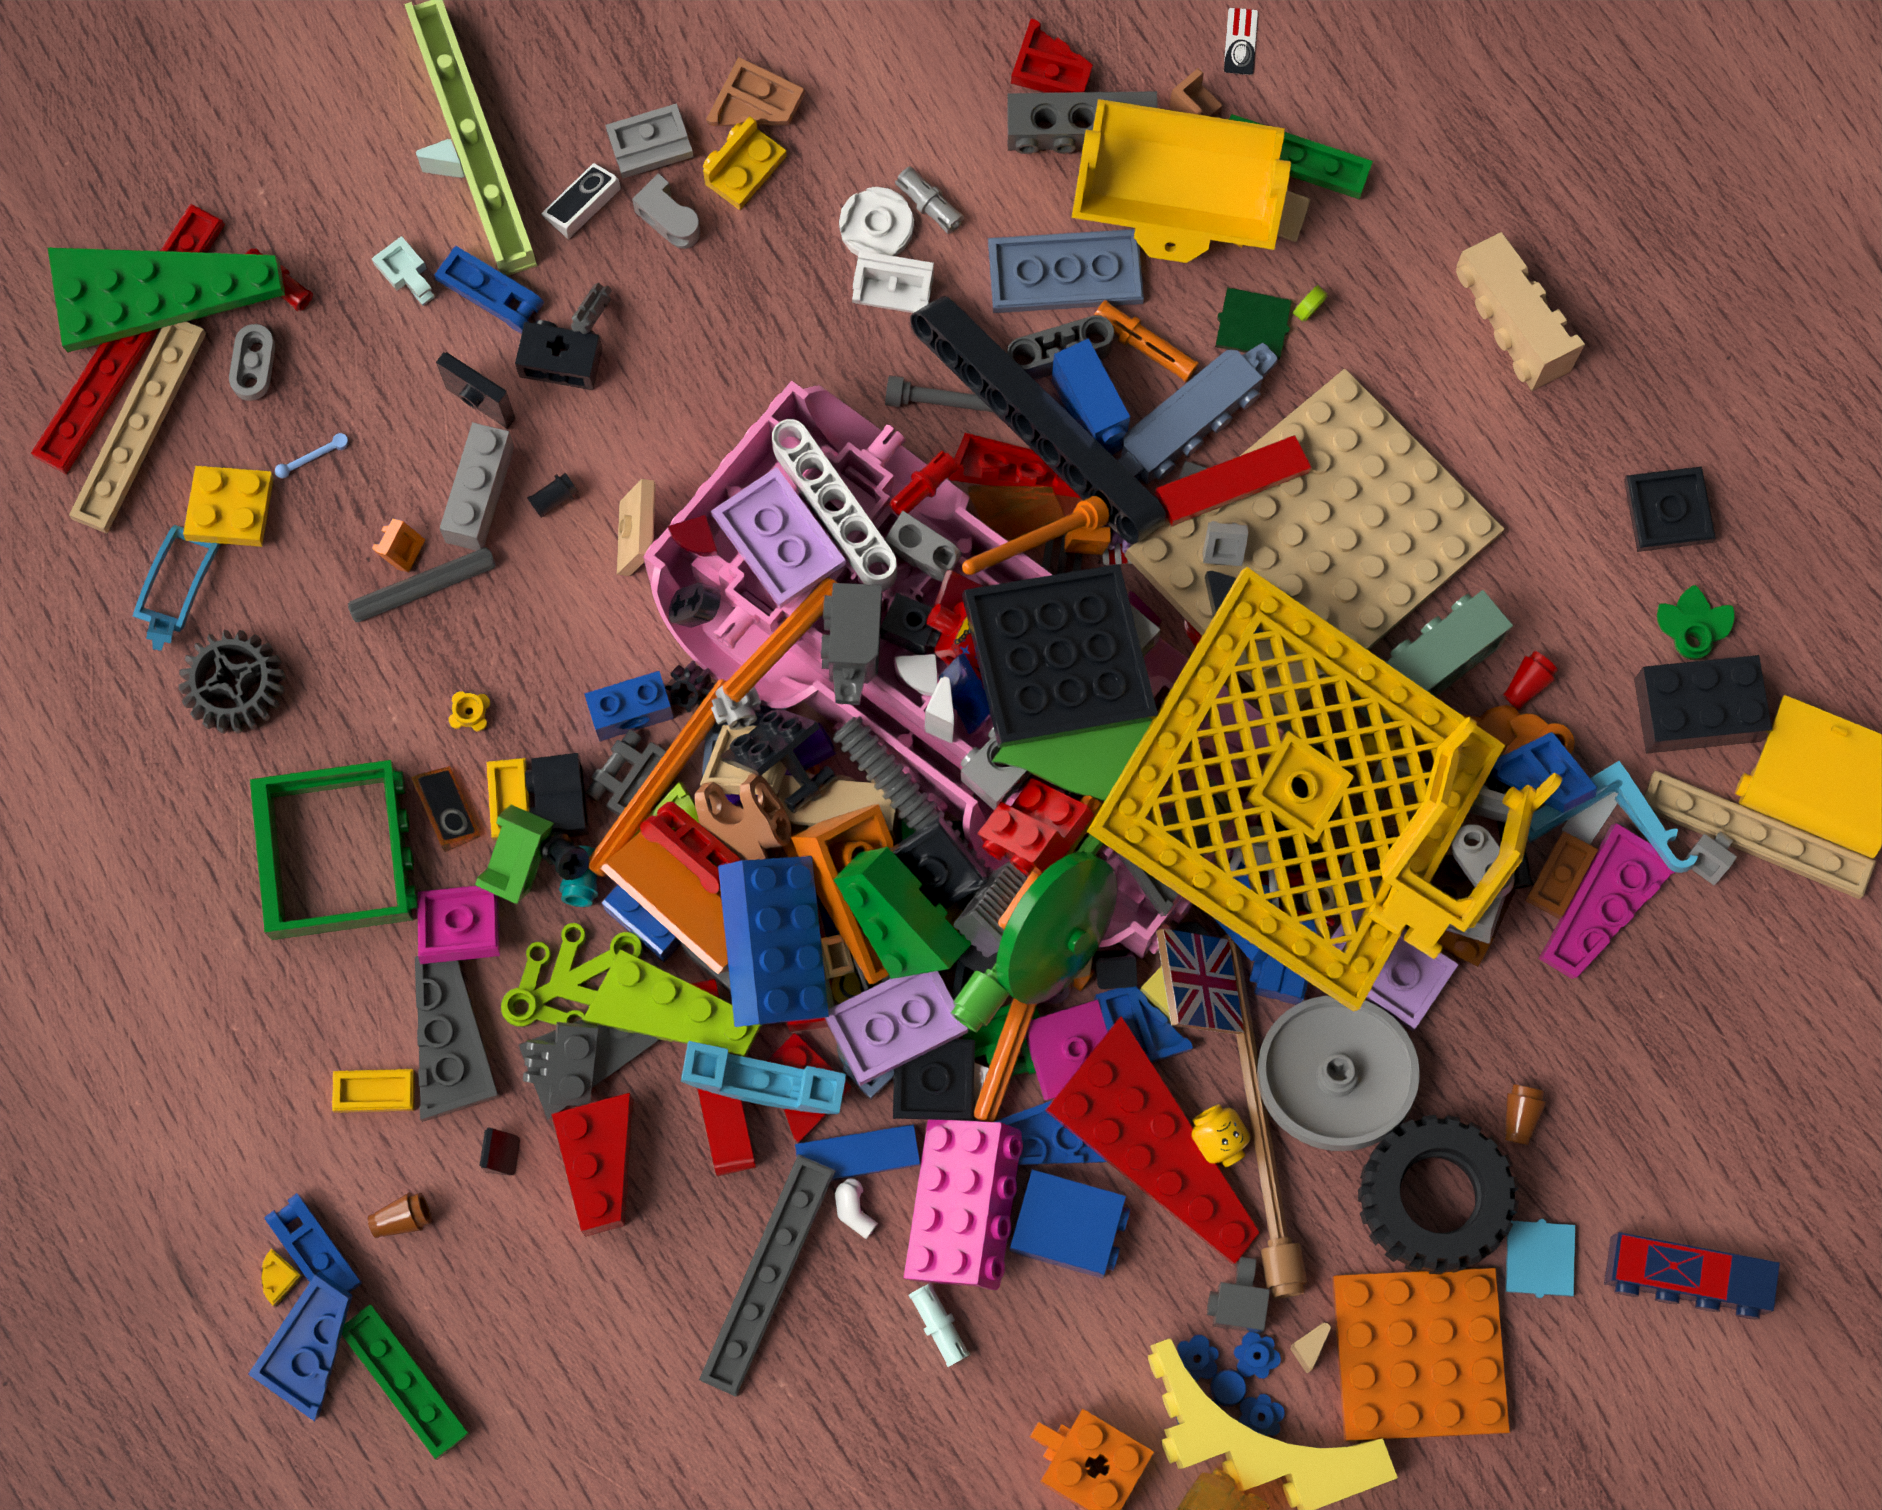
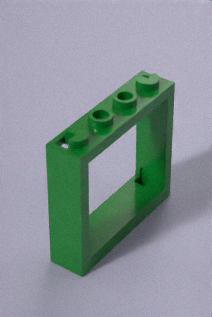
M391 760L250 779L264 932L271 940L413 921L412 909L418 908V896L416 886L409 885L408 871L414 870V859L411 846L405 847L404 832H410V822L407 809H401L400 795L406 794V785L403 771L397 772ZM384 783L397 906L286 922L274 798Z

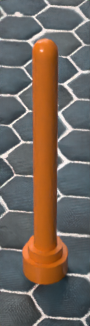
M1097 496L1087 498L1077 504L1073 514L964 561L962 570L967 575H974L1077 528L1089 531L1097 529L1108 522V508L1105 502Z

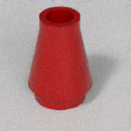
M1533 651L1529 657L1524 656L1511 683L1502 696L1520 710L1529 700L1555 681L1553 676L1558 671V668L1545 656L1537 651Z

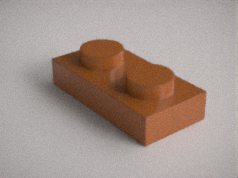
M1562 831L1525 901L1560 920L1598 849Z

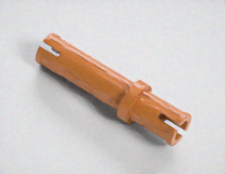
M1104 300L1095 312L1094 316H1103L1112 323L1114 334L1119 337L1118 341L1123 345L1130 344L1154 362L1180 377L1185 383L1188 382L1199 365L1198 361H1194L1169 342L1141 325L1142 320L1138 317H1129L1109 304L1107 300ZM1117 321L1120 322L1122 325H1124V326H1125L1126 328H1128L1129 330L1133 331L1134 333H1136L1137 335H1139L1140 337H1142V340H1141L1140 338H1138L1137 336H1135V335H1134L1133 333H1131L1130 331L1126 330L1125 328H1123L1122 326H1120L1119 324H1117ZM1149 343H1151L1152 345H1154L1155 347H1157L1158 349L1172 357L1175 360V362L1166 357L1164 354H1162L1155 348H1153L1152 346H1150Z

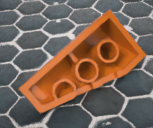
M874 804L823 820L791 837L799 857L812 856L816 893L869 984H874L889 974L833 879L859 853L884 847L891 849L893 847V839L879 804Z

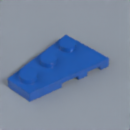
M321 1272L314 1275L248 1373L249 1376L314 1422L320 1416L353 1296Z

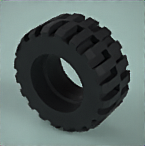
M1436 1115L1423 1116L1421 1120H1410L1401 1124L1397 1130L1391 1131L1370 1154L1368 1162L1363 1167L1360 1176L1362 1182L1361 1187L1358 1189V1202L1362 1203L1363 1211L1360 1212L1363 1225L1367 1224L1371 1231L1370 1239L1375 1246L1380 1244L1387 1251L1384 1254L1393 1262L1398 1260L1404 1263L1405 1269L1414 1272L1422 1270L1429 1272V1274L1441 1275L1445 1272L1455 1273L1465 1270L1486 1258L1501 1245L1500 1242L1509 1234L1513 1226L1511 1222L1513 1215L1518 1211L1519 1201L1515 1199V1191L1519 1189L1517 1177H1512L1509 1168L1513 1166L1509 1155L1503 1156L1497 1148L1500 1143L1493 1135L1487 1138L1480 1133L1482 1127L1473 1122H1470L1468 1125L1460 1123V1117L1447 1115L1444 1119H1440ZM1427 1158H1442L1457 1165L1468 1176L1474 1189L1475 1206L1470 1218L1463 1226L1451 1232L1434 1233L1423 1229L1409 1217L1401 1201L1400 1188L1404 1175L1415 1163Z

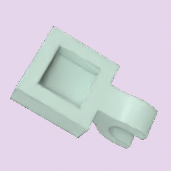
M402 236L372 258L374 265L396 291L407 285L422 306L435 298L434 294L430 291V285L420 275V273L427 269L424 261Z

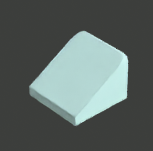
M446 139L416 151L422 172L464 177L451 139Z

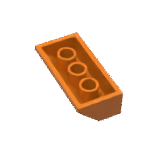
M639 832L606 861L601 870L717 974L729 971L721 890L715 894L706 891L701 885L698 876L658 842L648 841Z

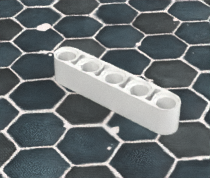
M786 419L779 422L772 432L773 450L776 459L865 585H882V591L889 589L897 578L896 557L805 426L794 419ZM787 437H795L801 441L794 448H785L781 445V442ZM809 468H817L823 472L815 480H809L802 476L803 472ZM832 499L841 500L845 504L839 511H829L824 505ZM852 531H862L867 535V538L860 543H852L846 539L847 535ZM876 562H882L889 566V570L882 575L872 574L868 568Z

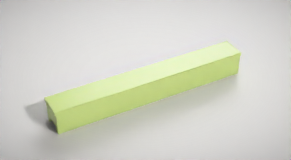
M430 0L415 6L412 5V2L406 3L404 5L499 272L509 276L536 267L537 263L443 0Z

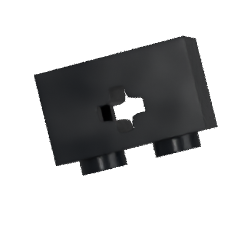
M538 320L536 323L524 322L515 361L518 375L520 378L593 390L603 349L600 336L592 330L587 334H582L579 330L574 332L573 330L558 328L556 324L545 320ZM560 349H565V350H566V351H561V353H560L559 356H554V355H556V354H559Z

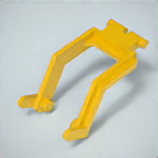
M1467 717L1437 748L1424 802L1379 864L1383 880L1392 886L1389 896L1382 906L1373 903L1366 914L1368 918L1395 935H1398L1406 924L1410 926L1404 936V941L1432 959H1435L1442 950V945L1437 943V941L1449 924L1465 932L1466 929L1474 928L1523 860L1533 812L1558 789L1562 782V777L1553 773L1536 790L1530 785H1526L1521 790L1511 787L1507 791L1502 803L1509 807L1498 857L1468 898L1456 900L1412 872L1409 859L1448 806L1455 775L1460 773L1468 762V756L1461 751L1463 741L1473 732L1477 721L1471 717Z

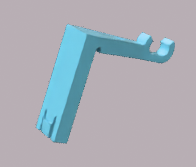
M1620 761L1590 778L1597 786L1596 797L1564 813L1545 805L1534 812L1527 838L1530 843L1611 793L1616 792L1618 794L1615 797L1616 802L1651 843L1670 870L1677 873L1687 872L1694 866L1698 856L1690 855L1687 860L1681 861L1675 857L1667 843L1675 841L1678 829L1665 830Z

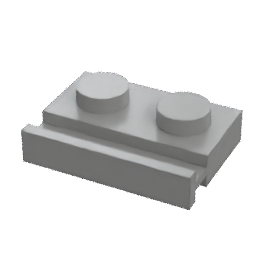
M677 103L605 125L622 179L694 157Z

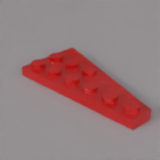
M1120 1016L1045 1111L1231 1264H1235L1259 1234V1231L1218 1166L1209 1163L1192 1138L1193 1127L1124 1019Z

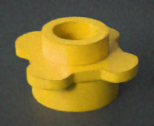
M463 691L456 692L452 696L453 714L448 718L450 726L454 729L470 727L476 732L484 730L487 726L485 712L490 706L489 698L485 694L475 695ZM468 708L473 709V713L470 715L466 714Z

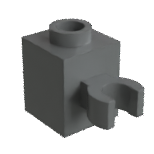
M1240 1257L1237 1263L1235 1284L1221 1282L1217 1287V1292L1210 1291L1207 1315L1214 1316L1213 1327L1255 1332L1257 1334H1261L1264 1331L1270 1290L1253 1287L1256 1259Z

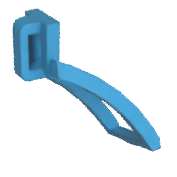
M177 525L171 527L146 577L132 617L150 622L146 639L152 640L153 650L162 651L164 642L171 643L174 631L180 632L184 628L201 583L221 546L219 543L188 541L209 548L192 582L178 619L144 608L155 578L175 538L185 540L183 535L184 528Z

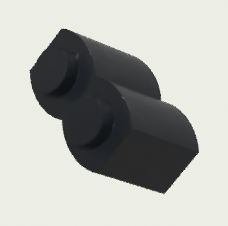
M579 753L531 758L532 769L525 771L528 793H535V807L529 808V812L554 823L551 833L563 831L569 837L589 835L584 774Z

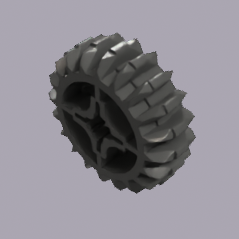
M223 630L222 640L217 641L213 634H208L207 639L210 645L204 648L202 644L195 643L194 647L199 654L196 657L185 655V661L191 668L180 669L179 675L187 680L178 686L179 691L182 694H186L182 700L183 705L186 708H192L190 715L195 720L203 718L202 724L207 729H211L217 723V730L225 734L231 724L234 732L241 734L243 730L242 723L247 722L251 729H256L257 723L254 720L260 715L263 720H269L270 715L265 710L268 706L276 709L279 708L280 703L273 695L285 694V688L278 683L286 678L284 671L277 669L282 664L281 659L278 655H272L274 649L269 643L261 645L262 640L256 634L247 639L245 631L239 630L233 639L229 630ZM241 655L252 658L256 662L251 664L245 662L237 665L230 663L227 657ZM216 663V673L212 678L205 681L206 685L203 686L207 672ZM226 669L230 671L232 676L236 677L235 680L238 683L235 685V687L238 691V695L234 692V690L231 687L228 686L229 683L227 682V680L229 679V676L226 672ZM262 677L258 691L249 700V689L259 682L258 678ZM214 699L217 701L232 699L237 707L229 709L218 708L208 702Z

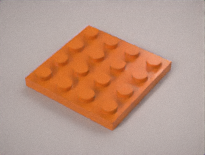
M1496 1268L1465 1269L1455 1273L1445 1272L1441 1275L1420 1271L1335 1275L1332 1277L1344 1441L1510 1433Z

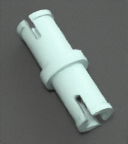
M929 1283L908 1296L912 1299L927 1326L924 1328L926 1335L929 1336L931 1334L946 1361L947 1367L969 1356L970 1352L967 1351L952 1324L955 1321L952 1313L949 1315L946 1313L932 1287V1283Z

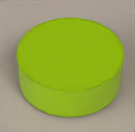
M1317 285L1297 306L1293 314L1302 322H1306L1326 300L1328 293Z

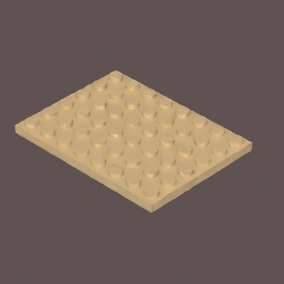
M1343 369L1241 454L1244 455L1295 435L1312 467L1308 474L1174 526H1171L1167 518L1164 526L1129 547L1125 557L1202 636L1213 619L1204 578L1206 572L1216 571L1237 578L1241 570L1248 567L1369 650L1502 534L1504 528L1346 369ZM1217 521V523L1222 524L1237 523L1238 525H1247L1248 539L1242 566L1203 563V548L1208 522ZM1270 640L1255 642L1260 661L1274 659ZM1283 644L1286 656L1297 654ZM1245 649L1235 666L1249 664ZM1302 662L1288 664L1293 684L1307 681ZM1277 667L1262 669L1267 689L1281 686ZM1316 667L1319 679L1330 677ZM1251 671L1240 673L1239 675L1255 690ZM1309 689L1295 691L1299 709H1301L1311 700ZM1283 694L1269 696L1272 709L1278 715L1288 714Z

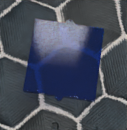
M965 653L957 656L938 678L940 680L945 676L950 679L953 708L957 711L970 735L976 732L991 715L982 682L976 676Z

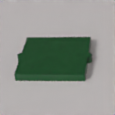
M1227 287L1223 310L1217 316L1220 325L1215 347L1246 353L1264 343L1280 360L1284 337L1290 331L1287 322L1292 300Z

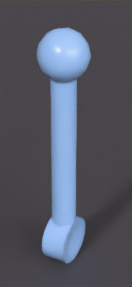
M338 433L333 437L332 442L287 465L278 464L275 468V475L282 479L289 476L290 471L334 449L344 450L349 443L347 436Z

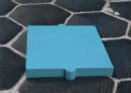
M1539 1219L1537 1222L1511 1221L1513 1226L1507 1235L1506 1292L1535 1294L1536 1298H1542L1544 1295L1573 1297L1575 1225L1546 1223L1544 1219Z

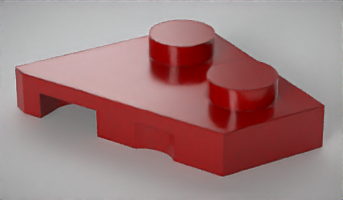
M1031 18L1011 75L1010 84L1043 93L1086 92L1093 64L1080 54L1072 52L1069 45L1059 37L1053 40L1041 30V23Z

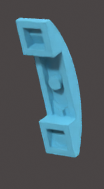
M689 1041L681 1082L708 1092L751 1103L796 1111L839 1114L846 1074L806 1066L805 1069L728 1054V1049Z

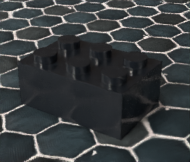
M1759 655L1644 666L1634 678L1646 754L1761 742L1772 731Z

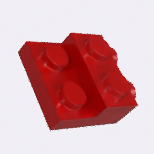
M1031 778L1011 806L1003 802L999 803L977 834L984 841L982 848L995 859L1002 861L1006 857L1010 859V863L1025 875L1029 876L1032 871L1041 875L1047 868L1066 855L1095 814L1089 806Z

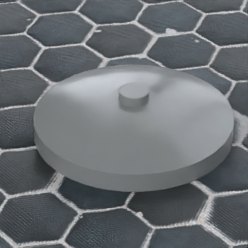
M1321 996L1293 1006L1271 1026L1260 1049L1257 1066L1258 1087L1264 1105L1270 1115L1291 1136L1319 1149L1353 1151L1382 1141L1391 1131L1397 1130L1411 1111L1418 1091L1419 1062L1416 1050L1407 1032L1385 1010L1375 1004L1364 1001L1360 1010L1353 1012L1331 996Z

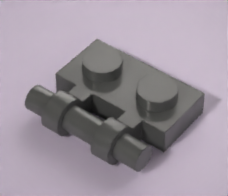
M630 729L622 741L617 740L611 748L612 755L602 769L597 768L590 778L593 782L585 792L589 798L598 802L605 790L613 793L614 795L606 806L618 816L621 815L666 753L665 750L652 742L649 743L642 754L635 750V747L642 738ZM625 762L632 764V769L622 783L615 779V776Z

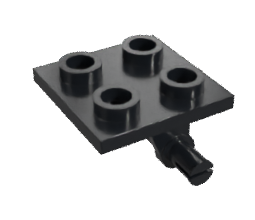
M778 709L765 714L760 719V724L748 734H743L734 739L730 744V748L720 757L723 762L758 776L763 775L777 762L781 761L800 785L798 790L787 799H784L787 808L791 812L796 813L809 800L816 801L821 797L820 791L836 780L837 776L830 767L825 766L814 777L809 778L793 749L816 732L820 726L817 721Z

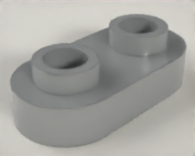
M259 324L247 325L237 333L229 373V383L234 393L239 398L247 401L257 400L266 394L269 389L273 367L275 341L270 331ZM256 343L263 344L262 348L257 352L250 350L252 345ZM251 378L257 379V383L253 387L245 386L247 380Z
M1466 825L1461 827L1452 841V853L1471 883L1476 887L1498 857L1500 847L1485 828L1478 825ZM1469 839H1475L1479 841V843L1476 846H1468L1465 844V842ZM1514 873L1496 898H1501L1512 890Z

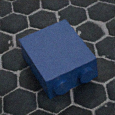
M1089 338L1055 353L1052 383L1067 412L1111 455L1119 452L1123 448L1124 435L1128 432L1130 415Z
M1032 1169L1009 1252L1103 1279L1106 1269L1114 1271L1120 1247L1113 1246L1116 1231L1124 1232L1131 1208L1123 1206L1126 1196Z

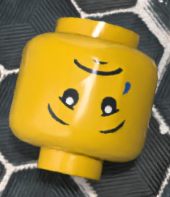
M1220 1104L1206 1109L1193 1119L1195 1125L1193 1126L1192 1138L1209 1163L1216 1164L1222 1162L1224 1167H1228L1245 1156L1242 1149L1249 1143L1250 1134L1234 1109L1222 1108Z

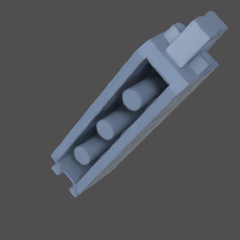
M1264 343L1243 355L1238 350H1226L1124 435L1122 456L1117 461L1138 481L1142 479L1146 485L1154 478L1162 480L1175 468L1176 464L1174 462L1184 453L1187 457L1191 456L1203 445L1204 440L1202 438L1212 430L1215 433L1220 432L1231 422L1233 418L1231 414L1240 407L1245 410L1257 401L1261 395L1259 391L1262 380L1277 364L1278 358Z

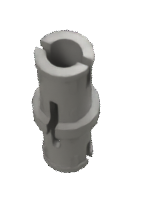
M912 166L907 167L899 174L895 184L912 198L917 204L916 208L922 214L927 213L947 234H951L961 225L964 216L947 202L942 196L943 192L937 186L933 188Z

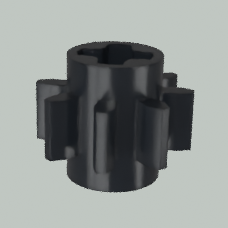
M691 661L685 669L677 665L670 673L673 679L665 686V689L670 691L673 699L672 704L686 707L687 712H691L697 704L700 706L715 685V683L711 682L710 669L703 670L700 666H696L695 661Z

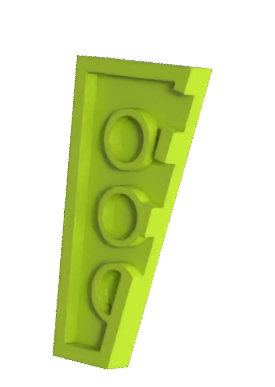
M621 949L582 1019L584 1023L612 1027L619 1031L648 1035L664 1041H675L684 1044L692 1041L728 1049V1054L746 1057L762 1026L735 1027L732 1004Z

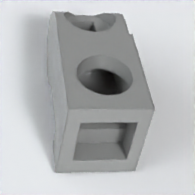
M657 174L632 199L634 211L672 245L682 249L690 248L700 238L697 214L689 207L677 204L671 198L669 182L660 174Z
M902 511L885 538L894 555L914 567L917 566L924 573L939 581H943L946 571H952L962 556L960 549L904 511Z

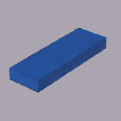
M914 1124L795 1144L796 1156L799 1154L835 1170L836 1172L832 1180L920 1166Z

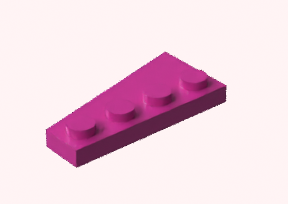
M1617 823L1611 825L1569 906L1557 923L1538 959L1571 979L1577 978L1610 943L1611 938L1635 916L1634 914L1675 872L1667 867L1650 843Z

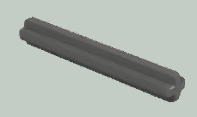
M485 547L349 601L348 609L353 620L361 622L494 569L496 566L490 549Z

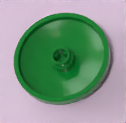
M1090 852L1072 853L1052 864L1028 888L1015 907L1005 927L997 954L996 972L998 982L1010 996L1024 1004L1041 1003L1061 992L1085 968L1107 932L1116 905L1117 879L1110 864Z

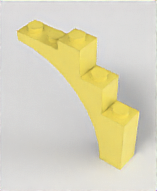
M1171 1338L1150 1346L1153 1354L1148 1355L1151 1370L1156 1379L1162 1377L1167 1393L1162 1395L1165 1408L1170 1418L1177 1417L1179 1422L1175 1426L1164 1429L1167 1438L1162 1440V1446L1169 1463L1176 1462L1178 1469L1189 1467L1225 1453L1227 1461L1222 1462V1466L1231 1486L1236 1484L1239 1491H1245L1285 1476L1288 1482L1283 1484L1286 1499L1291 1508L1297 1506L1298 1510H1316L1398 1478L1383 1438L1349 1447L1313 1448L1287 1444L1259 1434L1230 1417L1204 1394L1184 1367Z

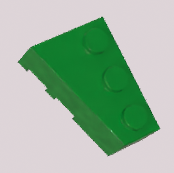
M888 847L859 853L833 879L891 979L950 969L971 945V941L967 940L965 935H960L944 918L948 914L941 904L934 907L921 893L919 888L922 883Z

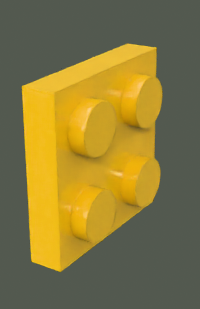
M195 466L183 531L185 540L262 547L274 480L272 472Z

